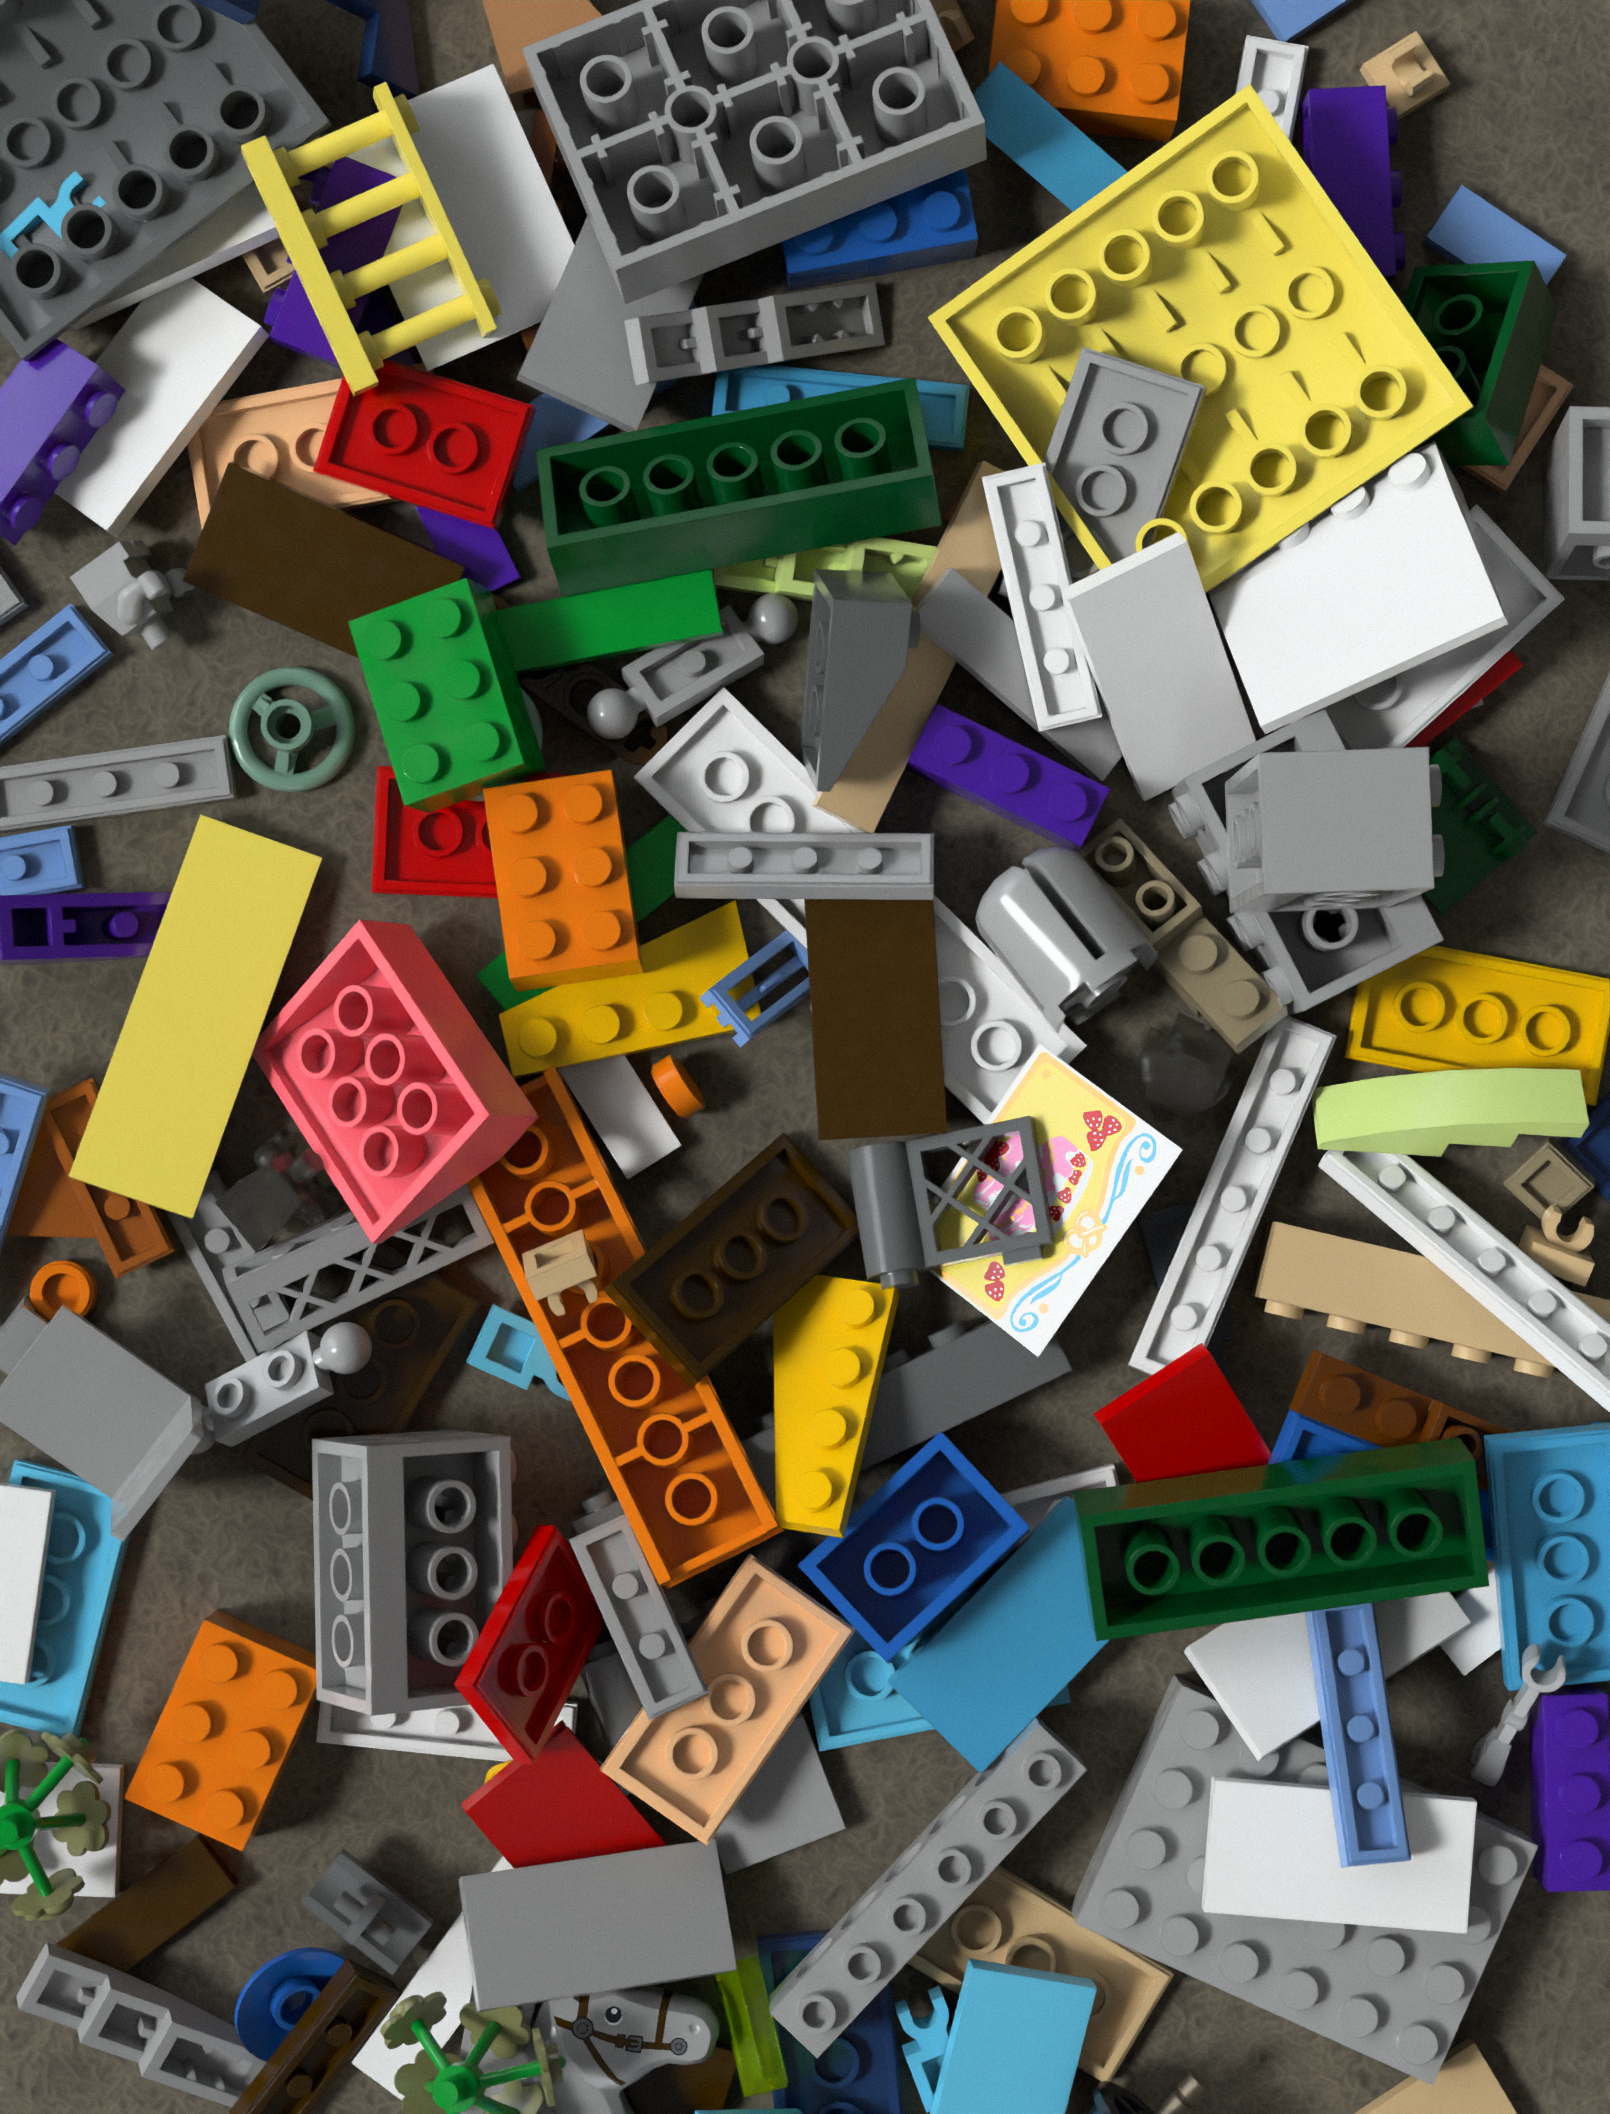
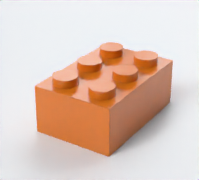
M996 0L987 76L998 62L1001 61L1083 133L1170 142L1178 117L1190 0Z
M612 770L483 789L509 979L516 991L520 992L644 973L618 792Z
M219 1610L211 1613L202 1622L124 1799L243 1851L258 1830L317 1698L316 1654Z

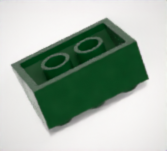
M1534 260L1415 267L1403 306L1471 402L1473 408L1414 450L1435 441L1448 466L1510 465L1558 311Z

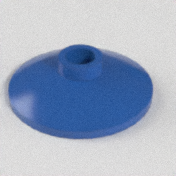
M306 1947L285 1952L268 1961L257 1970L241 1991L235 2008V2028L238 2037L247 2051L256 2058L267 2062L346 1959L338 1953L325 1948Z

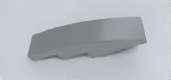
M875 281L774 295L755 300L705 306L692 310L624 320L635 385L885 345Z
M49 1942L45 1943L16 1996L19 2010L77 2029L81 2044L137 2062L142 2077L229 2107H233L267 2063L247 2051L238 2037L235 2026L156 1986Z

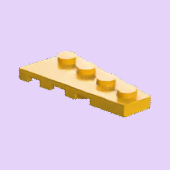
M736 900L641 945L640 950L644 973L559 985L499 1014L512 1077L518 1079L541 1074L553 1066L560 1070L736 1032L731 1024L723 1028L716 1017L721 1012L714 1004L707 1008L700 1000V997L708 989L749 959ZM751 974L728 992L735 1002L755 987L753 975ZM759 1002L744 1012L751 1021L761 1014Z
M816 1275L773 1314L776 1521L781 1528L844 1538L900 1296L896 1288L881 1290V1284Z

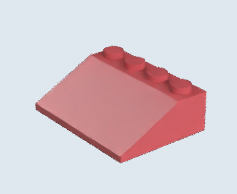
M359 919L261 1033L252 1054L372 1244H381L500 1160L539 1117L409 924Z

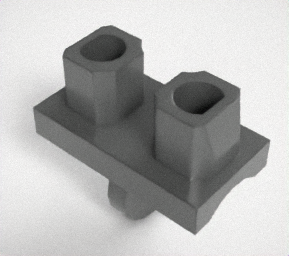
M344 1848L301 1902L302 1905L338 1932L341 1938L350 1945L353 1944L391 1975L396 1972L434 1922V1919Z

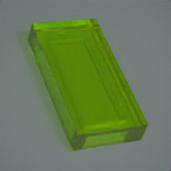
M754 1956L736 1961L737 1970L717 1974L715 1977L743 2095L747 2097L787 2087L788 2079L773 2017L770 2014V2004L759 1959Z

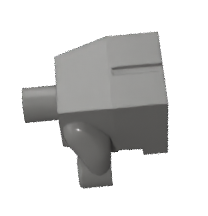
M142 540L119 541L73 574L70 579L90 609L122 636L141 634L151 650L155 651L174 638L162 620L163 617L173 611L169 601L172 595L177 598L181 597L185 591L192 590L195 586L182 581L186 572L183 568L172 569L164 576L157 570H151L146 559L152 554Z

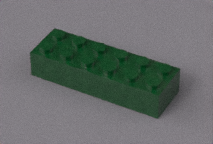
M915 377L536 450L546 548L562 597L942 525Z
M1460 1437L1073 1492L1088 1610L1096 1641L1489 1586L1475 1459Z

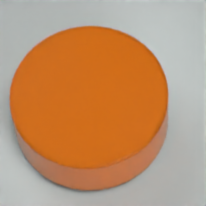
M671 1053L652 1065L651 1073L656 1085L678 1116L688 1119L706 1107L699 1088L684 1065L674 1054Z
M71 1260L55 1261L45 1265L36 1273L30 1287V1299L35 1307V1311L48 1322L51 1321L63 1304L83 1318L86 1317L93 1309L98 1293L95 1278L89 1269Z

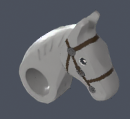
M653 1985L543 2002L533 2028L539 2027L544 2045L556 2043L559 2056L565 2058L566 2065L562 2068L564 2083L553 2085L555 2106L548 2107L546 2101L545 2107L540 2114H635L628 2103L623 2089L640 2080L653 2069L666 2064L691 2065L705 2062L713 2054L719 2035L718 2015L709 2002ZM533 2034L528 2041L522 2064L537 2061L533 2045ZM540 2075L520 2080L525 2086L535 2084L542 2087Z

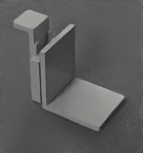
M24 1297L0 1327V1370L8 1374V1377L0 1386V1422L112 1499L111 1535L123 1542L203 1438L201 1400L65 1304L61 1306L51 1321L48 1322L34 1312L35 1307L29 1299Z

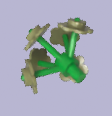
M19 1729L9 1730L0 1737V1791L5 1793V1803L0 1807V1885L4 1882V1879L9 1882L22 1881L30 1873L34 1882L27 1887V1893L19 1896L11 1905L13 1914L24 1916L27 1921L36 1919L41 1921L50 1920L62 1915L72 1906L74 1894L79 1892L85 1885L83 1878L77 1876L72 1868L59 1870L48 1878L33 1848L34 1838L38 1832L51 1830L53 1837L61 1843L67 1842L68 1852L76 1857L84 1855L87 1850L92 1852L103 1850L109 1841V1830L106 1824L111 1817V1807L107 1801L100 1800V1793L95 1783L100 1784L104 1779L91 1765L97 1758V1755L88 1747L89 1742L87 1739H78L69 1732L62 1739L46 1731L40 1736L49 1748L61 1757L49 1774L48 1768L44 1763L48 1759V1748L45 1744L41 1742L32 1743L29 1734ZM72 1767L86 1778L88 1777L95 1782L80 1781L73 1787V1790L60 1792L56 1801L59 1811L54 1816H40L37 1808ZM21 1786L37 1787L27 1800L19 1798Z
M442 1992L431 1993L425 1998L421 1995H413L404 1999L391 2011L389 2019L381 2027L380 2032L385 2039L384 2043L388 2049H395L403 2043L405 2045H413L418 2042L424 2048L416 2054L415 2064L407 2063L402 2065L394 2075L395 2088L404 2096L401 2102V2110L404 2114H460L473 2106L483 2110V2114H540L545 2107L546 2101L548 2107L555 2106L553 2085L564 2083L562 2068L566 2065L565 2058L559 2056L555 2042L544 2045L539 2027L533 2028L531 2031L530 2027L523 2023L525 2011L522 2006L477 2013L475 2002L466 2003L459 2013V2019L462 2025L472 2032L470 2040L474 2047L465 2061H462L455 2054H445L430 2032L432 2026L439 2023L447 2013L444 2008L447 1999ZM533 2034V2045L537 2061L485 2074L478 2067L489 2048L499 2058H514L520 2051L521 2045L528 2043ZM540 2075L542 2087L535 2084L525 2086L520 2080ZM505 2084L503 2093L497 2092L490 2097L484 2095L486 2088Z

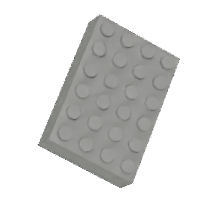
M641 0L522 48L534 90L625 305L987 159L985 120L930 0Z
M1174 1674L1071 1904L1070 1909L1075 1924L1433 2085L1538 1845L1523 1831L1476 1811L1467 1934L1204 1912L1202 1909L1212 1776L1329 1786L1323 1741L1302 1733L1258 1762L1211 1691ZM1399 1776L1401 1792L1441 1795Z

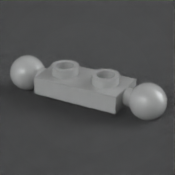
M776 593L765 594L753 602L748 612V619L743 622L740 621L731 606L728 605L720 610L724 635L655 648L622 668V678L630 689L623 691L609 688L593 696L587 708V719L591 729L605 739L615 740L623 738L634 729L638 713L643 710L646 711L655 726L659 727L718 692L723 686L730 685L764 664V653L757 643L762 641L767 644H779L788 640L794 634L798 625V612L795 605L784 595Z
M341 1322L333 1325L325 1332L323 1337L306 1330L205 1384L209 1406L201 1405L204 1436L190 1455H197L207 1451L213 1446L215 1441L233 1447L334 1394L329 1373L331 1370L340 1374H351L361 1370L368 1363L372 1354V1342L366 1330L358 1324L351 1322Z

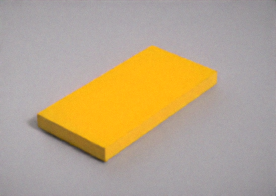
M1433 945L1357 984L1343 1058L1419 1073L1497 1068L1580 1070L1586 1105L1595 1106L1610 1031V979Z

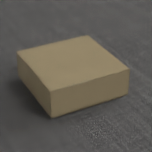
M1549 1136L1504 1178L1503 1184L1542 1221L1544 1212L1551 1205L1559 1207L1562 1215L1566 1213L1595 1186L1596 1178L1552 1136Z

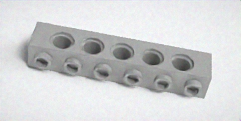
M1036 1716L981 1774L978 1772L770 1994V2014L818 2058L1083 1775L1087 1768L1081 1757Z

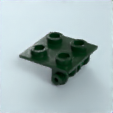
M1456 737L1452 738L1429 758V765L1438 764L1441 772V803L1438 807H1431L1432 835L1441 834L1443 838L1445 862L1443 875L1434 877V889L1422 894L1441 916L1508 858L1510 860L1529 844L1528 841L1538 833Z

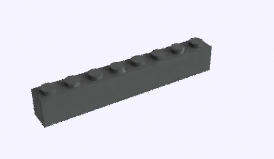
M991 1319L968 1330L963 1321L960 1320L927 1336L932 1347L908 1357L905 1348H901L887 1354L859 1472L937 1435L940 1431L944 1432L1072 1371L1056 1335H1053L1040 1356L1037 1357ZM774 1409L754 1419L758 1430L739 1439L776 1512ZM613 1487L604 1489L581 1501L580 1503L585 1512L576 1516L572 1523L577 1534L580 1535L624 1515L625 1512Z

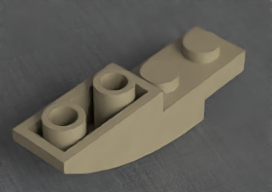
M1121 818L1078 851L1157 951L1158 958L1153 963L1154 968L1196 1016L1200 1018L1203 1015L1237 1054L1288 1015L1287 1005L1280 1006L1277 1001V994L1203 916L1200 903Z

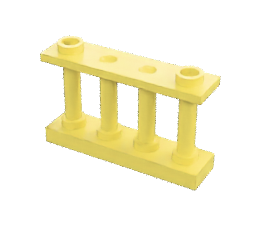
M386 82L375 86L373 91V99L379 112L296 149L286 152L285 148L281 147L272 151L265 135L241 145L243 158L353 396L378 385L379 381L374 371L384 367L383 359L473 319L482 337H487L497 330L493 317L502 314L500 304L488 279L485 277L476 281L410 136L420 131L414 113L404 94L393 98ZM391 136L406 169V174L316 214L312 208L302 213L300 212L290 188L300 184L298 177ZM419 198L435 233L434 235L343 275L340 269L330 274L328 273L318 249L328 245L326 238ZM447 259L463 295L372 336L368 330L357 335L346 310L356 306L354 299Z

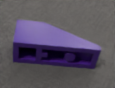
M172 892L0 895V966L148 958Z

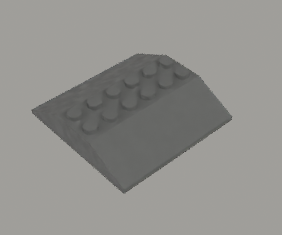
M0 0V234L37 197L50 208L57 201L61 185L74 171L87 182L75 195L71 193V201L74 207L66 213L62 220V239L43 220L26 235L21 233L13 241L19 250L14 254L12 260L0 249V330L22 360L27 362L254 186L255 181L243 158L241 145L265 135L272 151L284 147L286 152H289L309 143L332 125L253 19L242 25L193 0ZM99 195L106 202L102 207L92 204Z

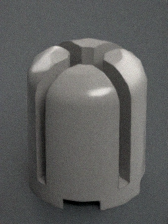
M1066 846L1039 849L1024 857L1022 862L1025 867L1024 870L1016 866H1011L993 881L985 892L976 914L979 934L1056 1033H1059L1065 1018L1068 1016L1078 1026L1101 1011L1121 995L1118 989L1128 979L1126 974L1139 961L1148 971L1158 958L1157 951L1083 857Z

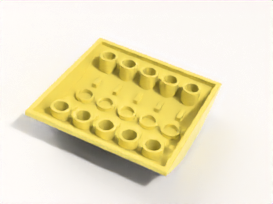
M1251 84L1247 85L928 317L1028 466L1044 462L1083 347L1206 386L1207 391L1163 518L1154 519L1146 523L1140 529L1136 538V552L1143 550V540L1146 534L1155 527L1158 528L1154 544L1180 532L1188 542L1205 594L1473 408L1471 402ZM1047 470L1054 504L1099 570L1112 565L1055 479Z

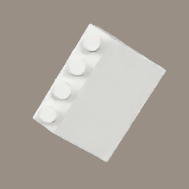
M1435 441L1405 454L1385 470L1330 506L1329 509L1298 528L1270 550L1208 592L1260 727L1265 734L1509 624L1462 489Z

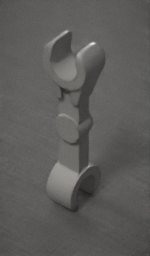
M1532 1644L1525 1649L1522 1655V1677L1524 1683L1514 1700L1510 1699L1507 1702L1498 1727L1494 1726L1477 1742L1471 1756V1762L1475 1765L1471 1771L1472 1779L1488 1786H1495L1504 1771L1512 1747L1511 1740L1517 1730L1521 1731L1524 1728L1529 1717L1530 1708L1540 1692L1555 1691L1565 1682V1656L1560 1655L1552 1669L1542 1671L1534 1667L1540 1658V1646Z

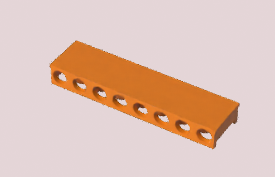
M553 1066L543 1071L544 1075L520 1086V1089L538 1114V1119L500 1160L471 1179L467 1184L659 1585L666 1586L669 1589L783 1532L784 1529L776 1521V1513L709 1375L707 1374L690 1389L604 1291L608 1285L648 1250L567 1083L560 1072ZM583 1229L594 1257L597 1276L594 1279L598 1298L597 1301L589 1303L581 1287L574 1285L566 1288L560 1294L564 1302L566 1314L557 1316L550 1309L547 1297L538 1301L535 1300L525 1277L522 1254Z

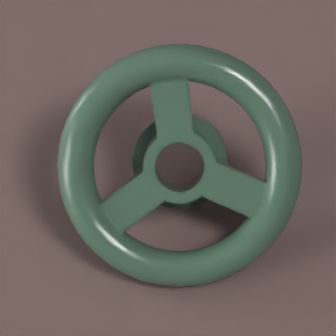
M296 666L273 669L251 681L238 696L230 716V744L239 765L259 784L280 792L308 791L331 780L347 762L355 741L353 710L340 687L320 672ZM282 686H302L317 692L329 705L310 712L295 700L281 699L274 702L266 694ZM252 710L262 716L261 732L263 737L271 746L278 750L274 770L266 766L256 756L250 745L248 723ZM288 718H298L301 723L299 733L290 739L283 738L280 732L282 723ZM336 725V739L326 759L311 770L295 774L298 752L310 742L313 733Z

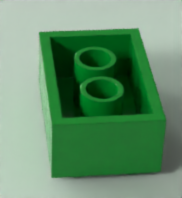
M464 578L348 621L404 806L431 813L481 795L485 788L509 785L546 771L490 589L468 578Z

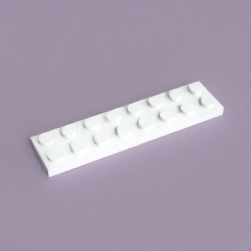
M724 686L634 776V779L688 832L864 833L812 806L819 791L816 790L806 768ZM934 895L944 1086L984 1125L1039 1044L1066 1064H1069L1087 1045L1064 1023L1059 1033H1056L999 958ZM756 899L807 949L804 899Z

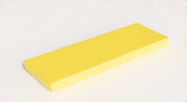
M200 814L69 1173L70 1178L190 1219L194 1218L318 873L322 857Z

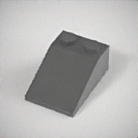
M815 569L799 755L817 791H831L905 671L908 648H917L920 637L919 609L912 608V602L909 599L908 593L903 591L892 573Z

